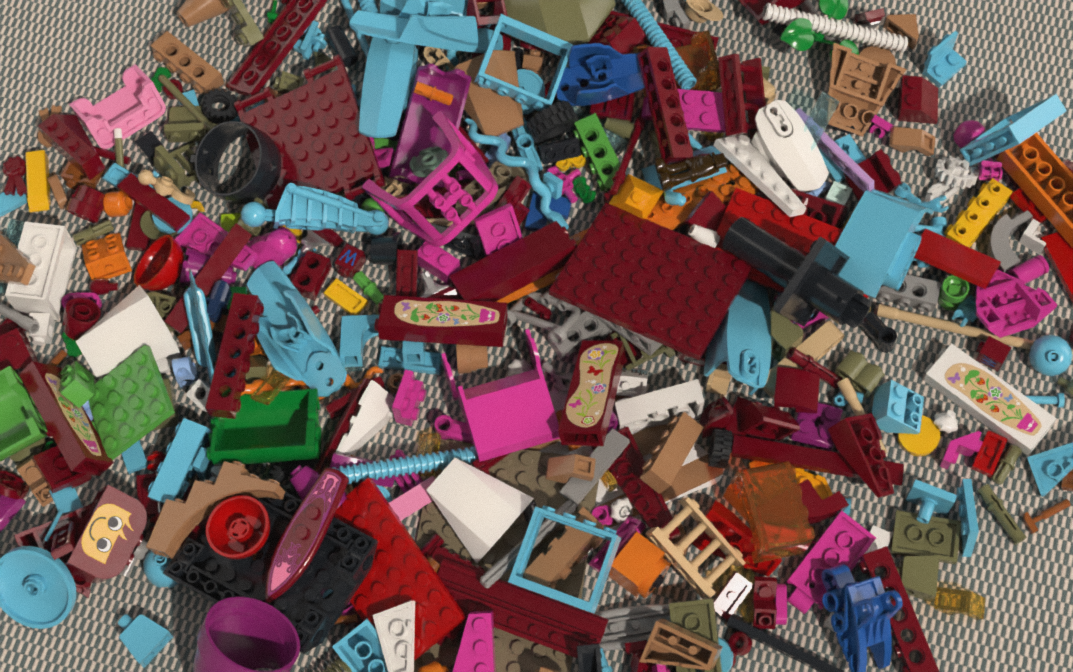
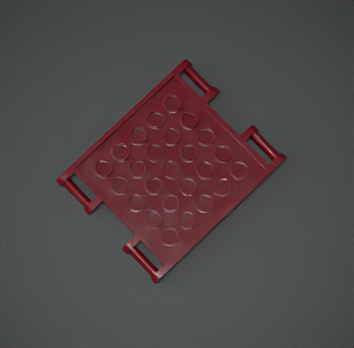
M339 54L312 69L307 68L303 70L308 83L275 98L271 87L268 86L260 93L242 101L237 100L234 102L241 122L248 123L265 132L276 143L280 151L282 160L280 177L274 189L265 197L271 210L277 209L285 187L289 183H294L296 186L320 189L333 194L344 190L348 200H354L355 196L366 192L362 188L363 184L354 189L351 186L375 176V179L371 181L380 188L385 186L370 138L359 133L360 109L343 60ZM337 66L338 70L315 80V75ZM267 98L268 102L246 112V107ZM247 134L245 136L257 170L260 158L259 144L254 134Z

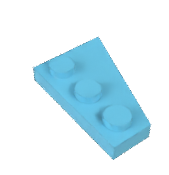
M962 479L961 486L957 487L956 492L957 500L960 501L959 517L961 521L962 557H971L979 529L972 480Z

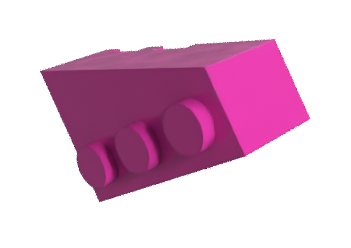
M475 611L468 614L453 672H496L493 611Z

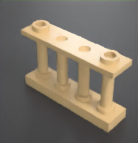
M682 498L678 502L684 508L664 528L653 527L645 534L658 548L665 552L664 556L702 599H710L716 593L712 589V583L732 564L743 566L746 562L742 559V553L737 548L732 547L699 510V504L692 498ZM691 515L698 525L678 544H673L668 539L670 537L669 534ZM705 531L712 541L692 561H688L683 556V551ZM719 547L727 557L707 577H702L697 572L698 567Z

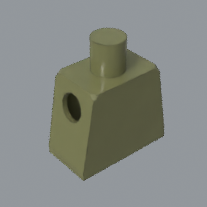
M904 556L900 562V567L896 566L907 595L932 602L936 597L939 556Z

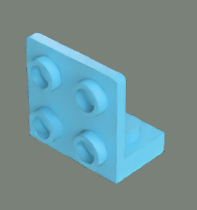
M954 31L951 35H945L938 46L934 45L928 51V58L924 62L925 67L922 74L939 88L967 63L963 57L953 50L958 36L957 31Z

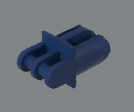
M223 280L215 282L209 298H205L208 304L207 313L213 323L220 321L223 311H229L228 303L232 292L230 286Z

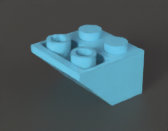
M893 380L875 388L872 414L879 429L887 433H920L924 397Z

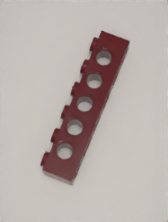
M647 47L637 57L661 158L666 164H674L694 157L693 149L690 144L667 47Z
M233 294L205 407L210 416L235 419L236 413L240 411V397L246 387L245 376L250 370L249 359L255 350L254 338L259 333V318L264 312V304L258 295ZM249 315V317H248L247 319L242 320L243 317ZM245 334L244 337L237 339L240 335ZM240 353L238 357L233 358L235 354ZM236 372L234 376L228 377L231 373ZM231 392L227 397H223L225 393Z
M888 546L862 555L859 562L862 573L867 574L868 579L876 577L874 573L875 568H882L885 571V578L881 579L883 588L897 591L902 598L903 605L900 609L902 619L900 621L895 620L893 617L890 619L891 634L895 642L893 649L897 658L901 657L904 664L902 671L939 672ZM893 597V599L890 600V601H891L892 605L895 606V605H896V602H895V599H894V597ZM902 630L910 632L911 640L909 642L901 639L900 633ZM911 651H916L919 654L920 660L918 663H913L910 660L909 654Z

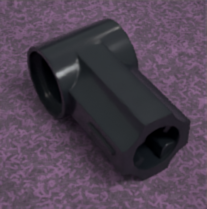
M869 312L860 326L876 342V347L879 351L884 353L892 351L897 338L896 331L887 327L874 312ZM887 338L890 340V342H886L882 339Z

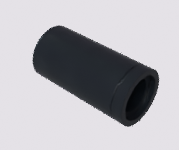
M333 26L328 29L325 37L335 55L339 54L345 67L354 65L358 61V55L341 26Z

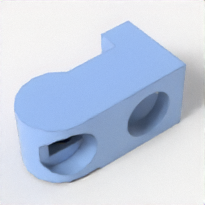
M189 356L172 359L175 379L180 388L190 386L198 380L196 365L194 362L192 363Z

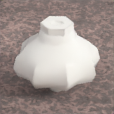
M514 359L507 366V376L530 371L532 365L528 364L525 359Z
M948 410L947 412L943 411L934 415V424L940 431H945L949 434L958 430V420L955 418L956 413L954 411Z
M627 497L617 499L611 504L610 516L617 523L625 521L629 515H633V505Z

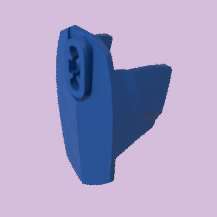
M600 43L572 46L569 52V66L565 68L557 89L558 100L560 102L569 101L571 106H586L610 101L644 89L645 86L637 57L639 53L622 55L611 46ZM583 83H588L586 87H581ZM564 87H569L567 91H563Z

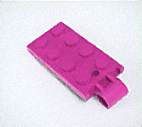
M677 89L688 130L726 133L722 92ZM644 97L641 118L652 121L648 99Z
M840 511L786 581L789 585L792 584L796 587L787 598V601L803 614L810 609L814 602L818 604L817 607L821 610L824 607L822 597L827 592L822 581L823 570L845 564L852 571L860 557L865 554L876 537L846 513ZM809 583H813V589L809 587Z

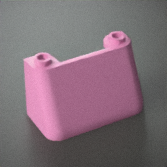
M136 64L126 69L122 75L125 87L94 106L86 98H79L69 104L95 142L103 149H108L115 145L114 129H122V140L161 117L166 110L165 103L154 83Z

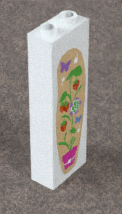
M952 343L947 349L944 347L937 356L939 359L936 363L931 362L924 371L926 373L924 380L926 383L992 431L1007 438L1010 444L1019 447L1027 456L1047 434L1057 419Z

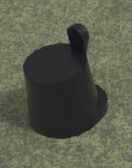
M396 232L394 236L379 238L367 236L365 238V243L371 245V260L373 264L397 266V250H404L401 232Z

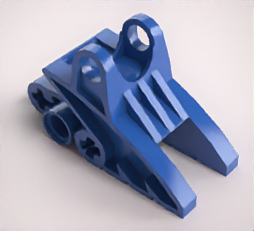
M845 564L823 570L822 581L827 592L823 594L822 602L827 611L834 612L831 617V624L834 632H836L840 646L843 647L842 651L847 662H849L848 665L851 672H866L867 647H870L871 652L874 653L873 657L879 670L890 666L892 654L890 619L902 608L903 603L900 594L895 590L885 592L880 576L855 582L849 567ZM890 596L894 597L896 602L895 606L892 605L890 601Z

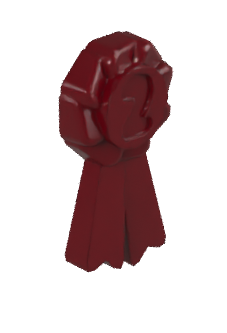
M19 156L9 157L3 163L2 170L4 175L8 177L4 193L5 195L11 194L14 196L17 189L19 196L27 194V188L22 178L26 172V162Z

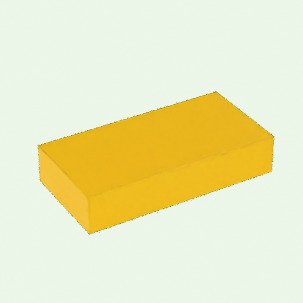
M337 278L324 292L326 298L350 315H359L368 305V300Z

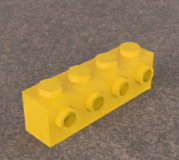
M994 178L988 184L985 182L978 191L980 194L977 198L973 196L967 204L968 209L966 211L962 210L955 219L957 222L954 225L950 224L944 232L946 238L970 248L1008 202L1013 191Z

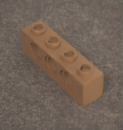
M168 31L151 45L152 55L159 63L163 62L171 73L176 72L185 84H191L199 95L203 94L205 96L210 90L214 92L215 88L219 89L224 84L222 75L218 70Z

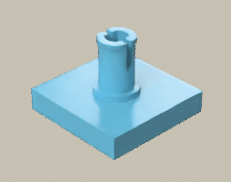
M850 134L834 141L857 164L866 160ZM818 148L831 180L838 183L845 180L844 172Z
M915 479L907 494L906 501L921 506L917 521L928 524L933 511L947 516L955 503L957 495Z

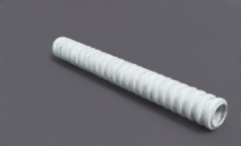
M767 3L762 13L763 20L769 19V22L774 20L775 23L780 22L782 25L786 23L787 26L798 18H806L812 23V31L814 30L815 33H826L828 36L831 34L832 37H842L844 40L848 38L850 41H859L861 44L865 42L866 45L871 44L873 47L876 45L878 48L882 46L883 49L887 48L890 51L893 49L894 52L899 51V53H903L908 45L907 36L902 37L899 34L896 36L895 33H885L883 30L879 32L878 29H868L866 26L862 28V25L857 26L856 24L851 25L850 22L834 21L833 18H823L821 15L817 17L816 14H806L804 11L800 13L799 10L794 11L792 8L788 10L787 7H784L783 9L782 6L777 7L775 4L771 6L770 3Z

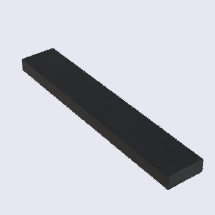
M730 616L727 622V627L737 632H743L751 639L818 672H844Z

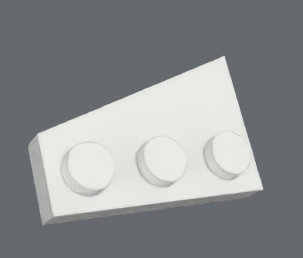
M409 601L373 615L388 672H414L415 601Z

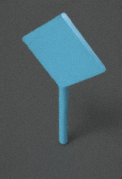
M66 487L56 493H52L51 490L49 491L58 513L44 538L45 541L49 540L63 513L73 512L83 507L75 488Z

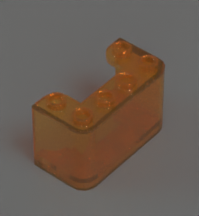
M788 461L738 470L731 481L733 492L739 491L738 499L742 498L752 532L750 540L752 544L754 543L756 550L751 553L754 563L803 554L811 545L812 539L815 538L814 529L812 526H809L807 519L808 509L802 503L801 487L797 485L795 480V467Z

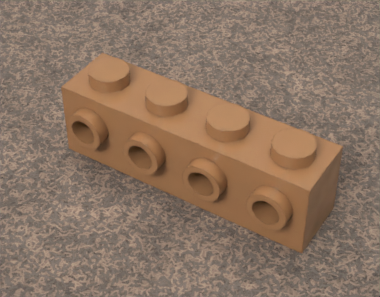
M685 412L678 417L673 416L667 424L669 426L668 430H665L659 437L660 444H657L650 453L652 455L651 459H648L642 466L644 471L640 479L659 494L671 486L704 428Z

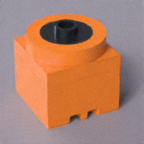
M636 532L613 560L609 577L636 598L638 595L646 598L655 588L658 589L665 580L664 576L671 563L664 558V551Z

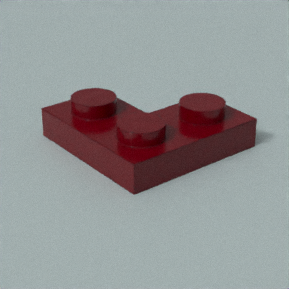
M517 175L504 196L499 200L495 209L510 203L513 206L520 226L530 211L521 202L532 186Z

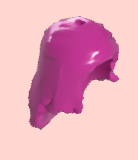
M282 227L267 234L253 237L246 246L255 251L259 257L251 266L257 269L262 264L270 261H275L278 266H283L285 261L293 256L297 250L296 235L289 229Z

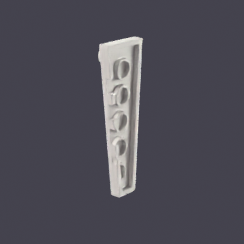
M739 135L716 139L713 146L721 153H724V156L789 217L804 214L806 206L751 144L749 137Z

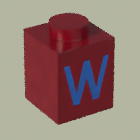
M346 244L335 261L337 273L344 278L350 277L353 279L366 262L365 253L356 247Z
M989 336L986 342H980L976 350L979 353L976 361L998 372L1012 347Z

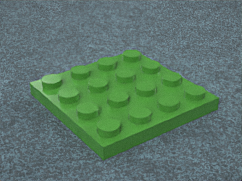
M147 345L141 347L95 383L94 395L89 399V406L107 456L112 458V460L175 413L151 347Z

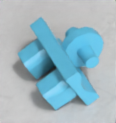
M313 21L302 35V37H305L304 40L298 39L293 46L294 51L301 53L305 60L310 59L313 51L318 52L319 49H325L327 46V42L324 40L325 35L318 28L319 23Z

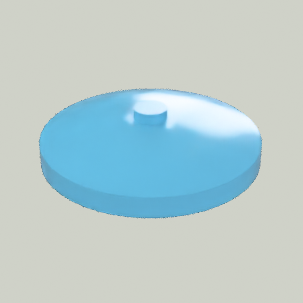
M34 546L14 548L0 558V607L9 617L24 626L45 629L58 625L71 613L76 602V586L69 569L59 558L54 560L50 552Z

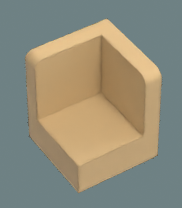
M721 363L709 375L706 392L726 396L731 379L726 364Z

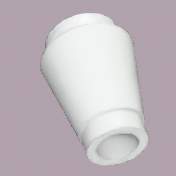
M695 224L691 226L688 235L696 241L714 248L720 240V236L717 235L716 231Z

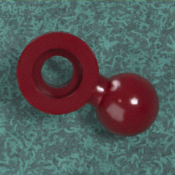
M736 632L729 639L728 644L734 656L731 668L736 664L737 655L744 656L752 648L751 638L743 632Z

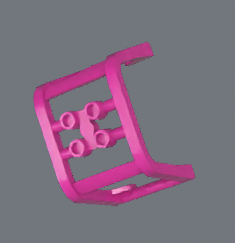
M442 111L437 112L432 118L452 145V151L409 195L398 199L381 189L370 179L362 186L373 200L404 230L434 247L443 246L454 239L491 203L498 191V184L480 153ZM458 162L485 189V192L475 202H473L471 195L466 190L461 189L459 182L447 174ZM440 180L444 182V187L449 191L444 196L432 189ZM425 195L429 197V201L433 206L441 209V214L447 220L453 222L441 234L413 206ZM457 201L468 208L460 217L452 206ZM401 210H404L417 224H415V223H414L405 213H403Z

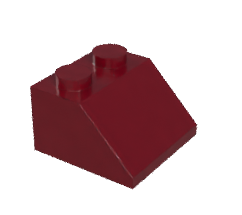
M902 75L898 93V121L937 124L938 88L923 77Z
M751 402L741 409L740 433L777 442L800 430L799 424L791 414L780 410L779 407L763 406L760 402Z

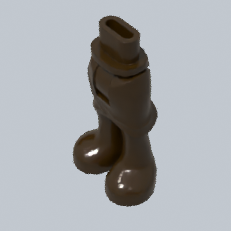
M714 152L711 154H698L674 164H666L661 157L654 158L657 176L663 192L688 180L695 182L699 178L719 172L720 168L727 167L724 153L716 155Z

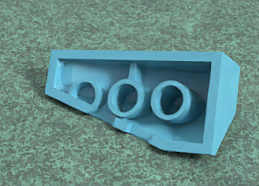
M368 618L332 646L352 672H388L377 630Z

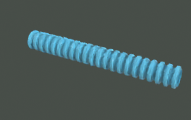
M621 0L628 12H630V15L636 18L653 47H667L671 58L673 74L681 89H691L696 84V78L690 69L687 68V65L684 64L681 56L678 55V52L672 46V43L669 42V39L663 33V30L660 29V26L642 0Z
M471 446L470 449L465 447L464 450L458 448L457 451L451 449V452L445 450L444 453L438 451V454L432 452L431 455L425 453V456L419 454L418 457L412 455V458L405 456V459L399 457L398 460L392 458V461L386 459L385 462L383 460H379L378 463L372 461L371 464L369 462H366L365 465L359 463L358 466L352 464L351 467L346 465L345 468L339 466L337 470L348 477V484H352V481L358 483L359 480L363 482L367 478L378 480L379 477L385 479V476L391 478L392 475L398 477L399 474L405 476V473L411 475L412 472L418 474L419 471L424 473L425 470L427 472H431L432 469L438 471V468L444 470L454 458L470 465L478 459L474 446Z

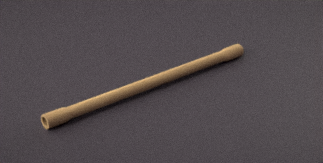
M879 304L876 315L880 317L906 321L987 340L991 336L1006 345L1030 350L1034 342L1033 340L1012 335L999 338L986 329L968 325L961 327L960 323L899 310L887 305Z

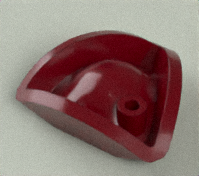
M723 394L719 396V399L711 402L701 415L699 424L704 427L700 433L702 439L711 436L714 428L723 429L727 426L735 413Z

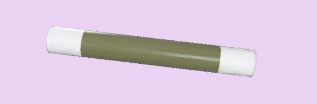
M116 128L114 129L116 164L125 168L122 129Z

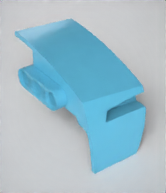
M866 190L835 247L850 257L839 273V276L872 298H876L881 285L898 291L921 242L922 237L915 234L914 231L924 213L932 215L934 211L880 190Z

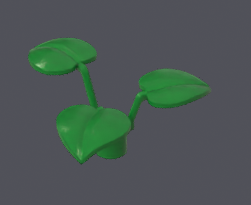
M848 0L818 1L820 11L824 15H828V19L832 17L835 20H841L848 11ZM798 18L792 21L780 36L781 41L797 51H806L817 41L829 45L836 43L824 40L825 33L821 34L820 32L815 33L814 30L812 31V23L806 18ZM842 40L839 45L852 49V53L859 55L858 47L854 42ZM832 50L829 52L830 60H832Z

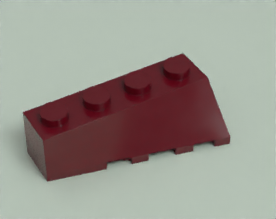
M53 114L38 125L46 141L89 180L106 169L76 115Z

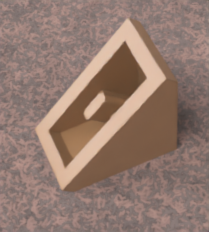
M916 14L888 15L883 28L891 34L895 33L896 36L898 34L902 37L907 36V46L914 50L919 38Z

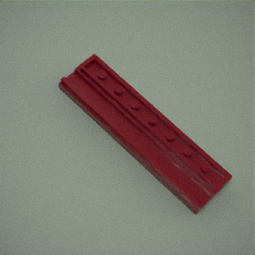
M445 559L440 564L437 575L467 618L470 612L493 611L494 628L578 658L577 645L600 644L609 619L500 579L489 588H484L480 583V578L484 575L483 573Z

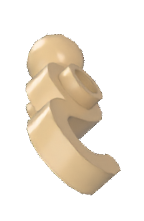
M142 170L138 174V180L142 185H154L156 192L162 196L171 195L175 200L187 205H191L196 197L190 189H186L185 193H182L169 177L155 178L150 170Z

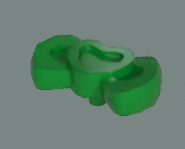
M164 67L157 68V72L151 78L159 93L162 92L163 86L159 81V76L165 75L167 78H171V72Z
M584 176L575 178L573 188L579 194V197L583 199V203L589 204L593 202L596 192L590 190V186L586 184V178Z
M63 332L62 339L66 344L68 356L79 357L82 355L81 350L76 344L77 340L69 338Z

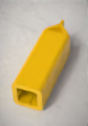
M44 150L26 152L29 212L50 210L49 158Z

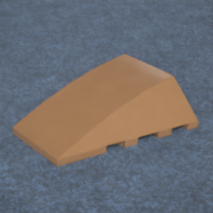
M833 43L826 124L863 137L872 124L873 117L877 115L885 104L886 99L907 69L891 63L882 64L852 53L850 48Z
M493 50L485 74L519 88L515 52ZM484 54L456 65L454 69H461L466 75L472 77L464 106L466 113L476 122L483 135L499 136L524 125L522 104L509 96H501L497 91L490 88H482L478 83L474 82Z

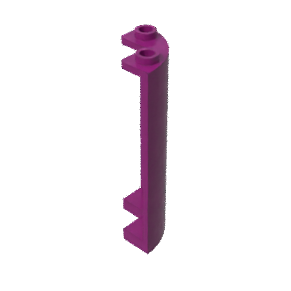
M434 64L418 67L390 171V178L413 185V183L420 184L426 177H417L412 173L409 163L414 156H419L421 150L429 147H441L442 150L445 149L449 156L452 151V145L432 117L437 112L442 111L459 130L472 79L463 70L454 69L453 71L444 72ZM417 81L432 87L437 86L436 89L452 94L453 100L451 105H446L433 99L430 101L429 98L413 93ZM440 180L433 188H444V182Z

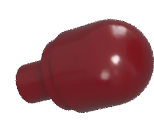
M94 279L90 282L89 289L97 295H106L110 291H118L119 285L118 283H110L106 279Z

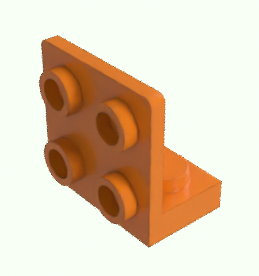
M120 233L108 234L104 238L90 240L82 245L85 266L91 280H107L132 271Z

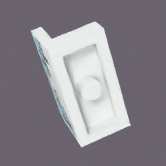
M622 368L616 395L635 397L646 394L649 371L640 369L628 371L626 368Z

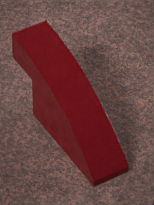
M806 479L758 506L750 516L754 520L770 524L806 525L830 519L838 515L840 511H844L849 504L840 491L822 500L810 481Z

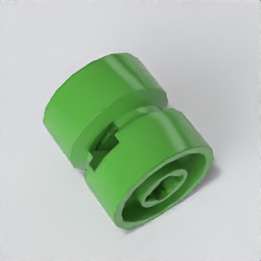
M954 275L948 276L940 288L938 297L940 306L946 310H957L969 292L968 281Z

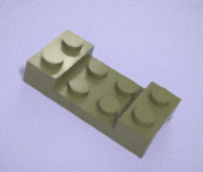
M221 0L224 7L229 8L232 12L231 18L234 23L240 25V28L234 31L236 33L235 39L240 46L249 47L264 38L241 0Z

